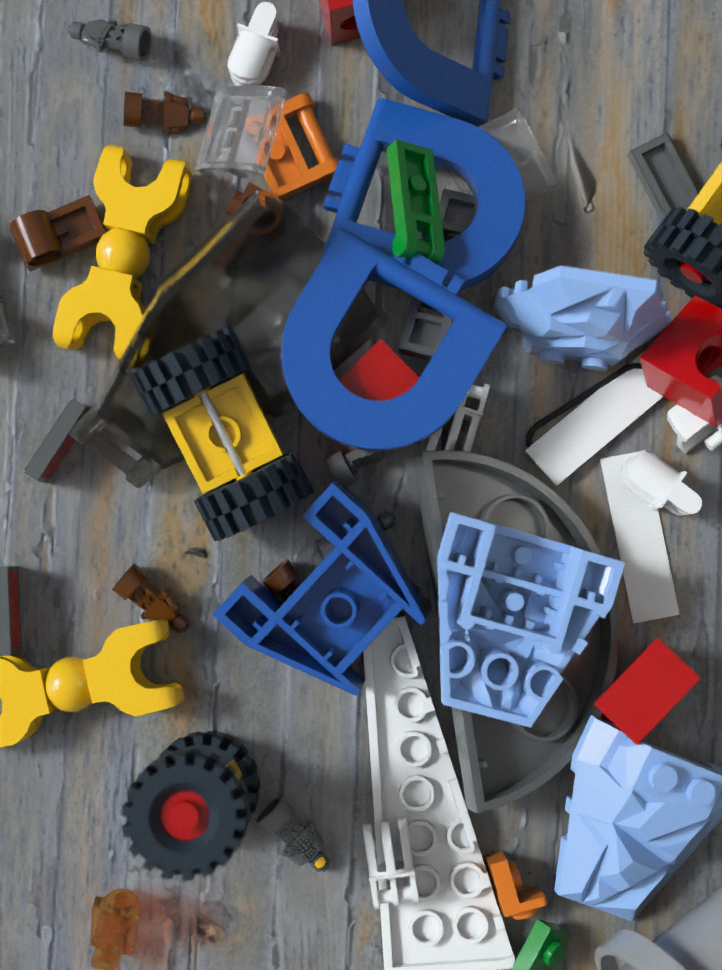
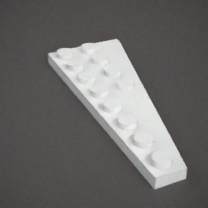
M405 616L394 617L363 651L377 865L385 863L380 822L389 821L394 860L404 861L402 848L400 847L398 819L407 818L419 903L413 904V899L399 901V906L394 907L393 902L380 904L384 970L511 969L515 962V957ZM409 876L395 878L397 887L411 885ZM390 879L378 880L379 890L391 888Z

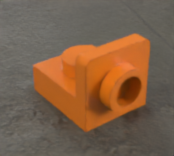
M502 851L485 855L498 904L505 918L513 916V919L516 920L529 918L539 912V907L547 905L545 894L540 887L516 892L517 889L523 888V884L515 861L508 863Z

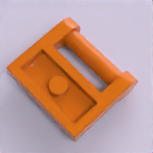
M309 93L299 94L239 121L276 203L321 182L331 181L340 159L335 158L313 112L315 104ZM292 117L298 118L319 165L308 169L286 120Z

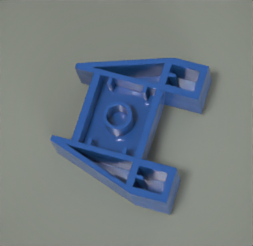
M337 479L330 484L302 515L303 518L335 546L328 556L284 604L250 575L213 613V616L245 646L356 696L360 692L365 679L350 666L402 609L420 625L426 621L428 610L371 508Z

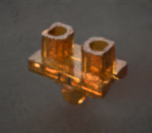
M119 888L112 890L105 898L96 896L91 916L90 946L95 947L91 959L92 967L101 970H118L123 954L133 956L137 944L141 905L138 896L134 892Z

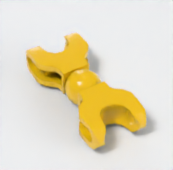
M110 144L105 146L102 151L93 180L97 196L104 203L106 209L103 224L109 229L108 232L102 235L96 246V260L99 267L91 266L87 279L82 284L71 288L61 297L53 327V339L58 348L76 350L83 346L92 326L101 321H112L115 326L113 350L116 357L123 364L136 366L143 360L153 328L150 315L140 299L143 284L137 278L145 273L150 264V248L148 243L154 244L158 231L163 226L173 223L184 213L190 191L192 173L187 161L169 159L164 162L156 181L146 187H134L131 185L133 163L130 155L122 146Z
M160 619L116 629L106 639L102 650L96 656L87 659L65 657L46 668L34 667L27 660L16 655L0 656V699L2 701L0 748L11 746L30 738L41 726L43 718L57 710L67 713L80 712L87 709L93 703L106 701L114 704L120 711L126 714L142 716L174 707L185 701L183 687L176 682L171 684H154L145 678L141 670V656L145 649L156 642L166 640L170 636L168 620Z

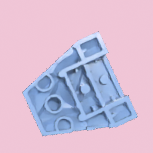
M559 266L534 275L533 288L527 289L528 281L524 280L515 282V289L504 286L498 288L492 305L494 311L507 324L508 328L522 329V346L528 354L539 355L538 361L557 365L564 364L565 359L581 361L582 368L594 371H606L608 366H614L631 354L635 348L641 347L660 334L671 323L672 316L671 312L667 311L668 305L667 302L663 301V293L657 280Z
M450 512L437 555L441 702L443 705L531 728L562 682L561 673L575 653L581 654L588 643L584 639L598 618L604 619L612 608L625 562L547 538Z
M590 715L572 755L570 769L575 773L573 795L566 798L565 810L570 814L567 835L561 837L554 891L559 896L633 922L722 819V767L702 759L700 763H696L643 740L636 745L613 723Z

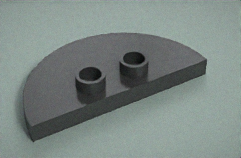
M440 450L424 451L413 455L439 631L437 555L450 512L484 520L602 555L593 536L572 508L550 487L531 474L501 460L470 452ZM616 597L604 619L599 617L584 639L588 643L581 654L575 653L561 673L562 682L531 728L451 707L467 809L481 813L519 800L548 782L572 760L573 752L590 715L598 718L602 715V712L593 704L613 684L619 652V618Z

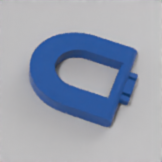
M353 0L358 31L366 51L382 76L396 90L406 97L452 118L471 123L477 127L488 125L492 79L504 78L505 67L496 63L506 61L509 29L500 25V23L509 24L510 22L509 11L500 8L501 0H479L472 69L429 49L419 40L407 19L404 0Z
M378 99L361 147L345 144L342 150V158L353 162L339 159L328 191L329 194L340 197V199L326 196L323 203L324 210L337 214L320 261L341 228L389 256L394 257L392 243L396 234L357 223L381 152L387 153L386 148L395 139L433 150L435 167L458 175L472 189L477 202L476 216L463 233L453 239L444 241L445 252L442 261L438 265L449 271L442 283L445 287H448L454 275L465 280L463 287L459 291L482 282L506 261L520 235L525 212V191L519 169L513 158L492 135L471 123L392 100ZM415 256L411 259H406L405 263L410 265ZM372 273L368 280L402 290L375 273Z
M341 228L294 304L287 319L281 348L282 367L286 384L294 403L303 416L328 438L351 448L366 451H390L408 447L434 434L454 415L506 329L507 324L459 297L457 293L463 287L465 281L460 277L454 275L448 287L443 286L442 283L449 271L417 253L411 264L407 265L405 263L406 258L397 257V252L394 257H391ZM372 273L454 320L416 384L404 394L383 401L364 399L348 391L336 377L330 360L333 339Z

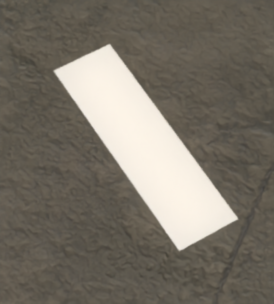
M641 353V354H640L637 358H635L631 363H640L639 357H640L643 353ZM631 369L598 389L525 451L557 486L663 396L647 387L642 369Z
M646 450L600 459L620 561L625 562L623 576L633 624L680 615L658 509L649 510L650 504L626 486V483L621 480L620 470L623 463L630 457L644 453Z

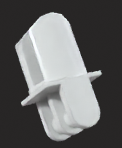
M270 2L258 4L248 27L237 24L238 37L227 64L235 86L244 92L258 90L263 81L266 80L275 56L280 58L281 55L279 41L276 38L279 32L277 12L275 6Z
M472 384L453 415L444 450L454 451L462 421L465 419L470 420L461 451L471 453L488 396L489 384H484V387ZM467 396L479 399L477 410L464 407ZM443 427L430 436L426 451H435Z
M649 452L630 457L623 463L620 470L621 480L626 483V486L650 504L649 510L664 507L676 516L697 513L701 509V497L681 482L687 474L686 471H676L657 455Z
M407 818L398 819L399 840L404 861L394 860L389 821L380 822L385 863L378 865L371 823L362 824L374 910L380 909L379 904L393 902L394 907L399 906V901L413 899V904L419 903ZM409 876L410 886L397 887L395 878ZM390 879V889L377 890L376 881Z

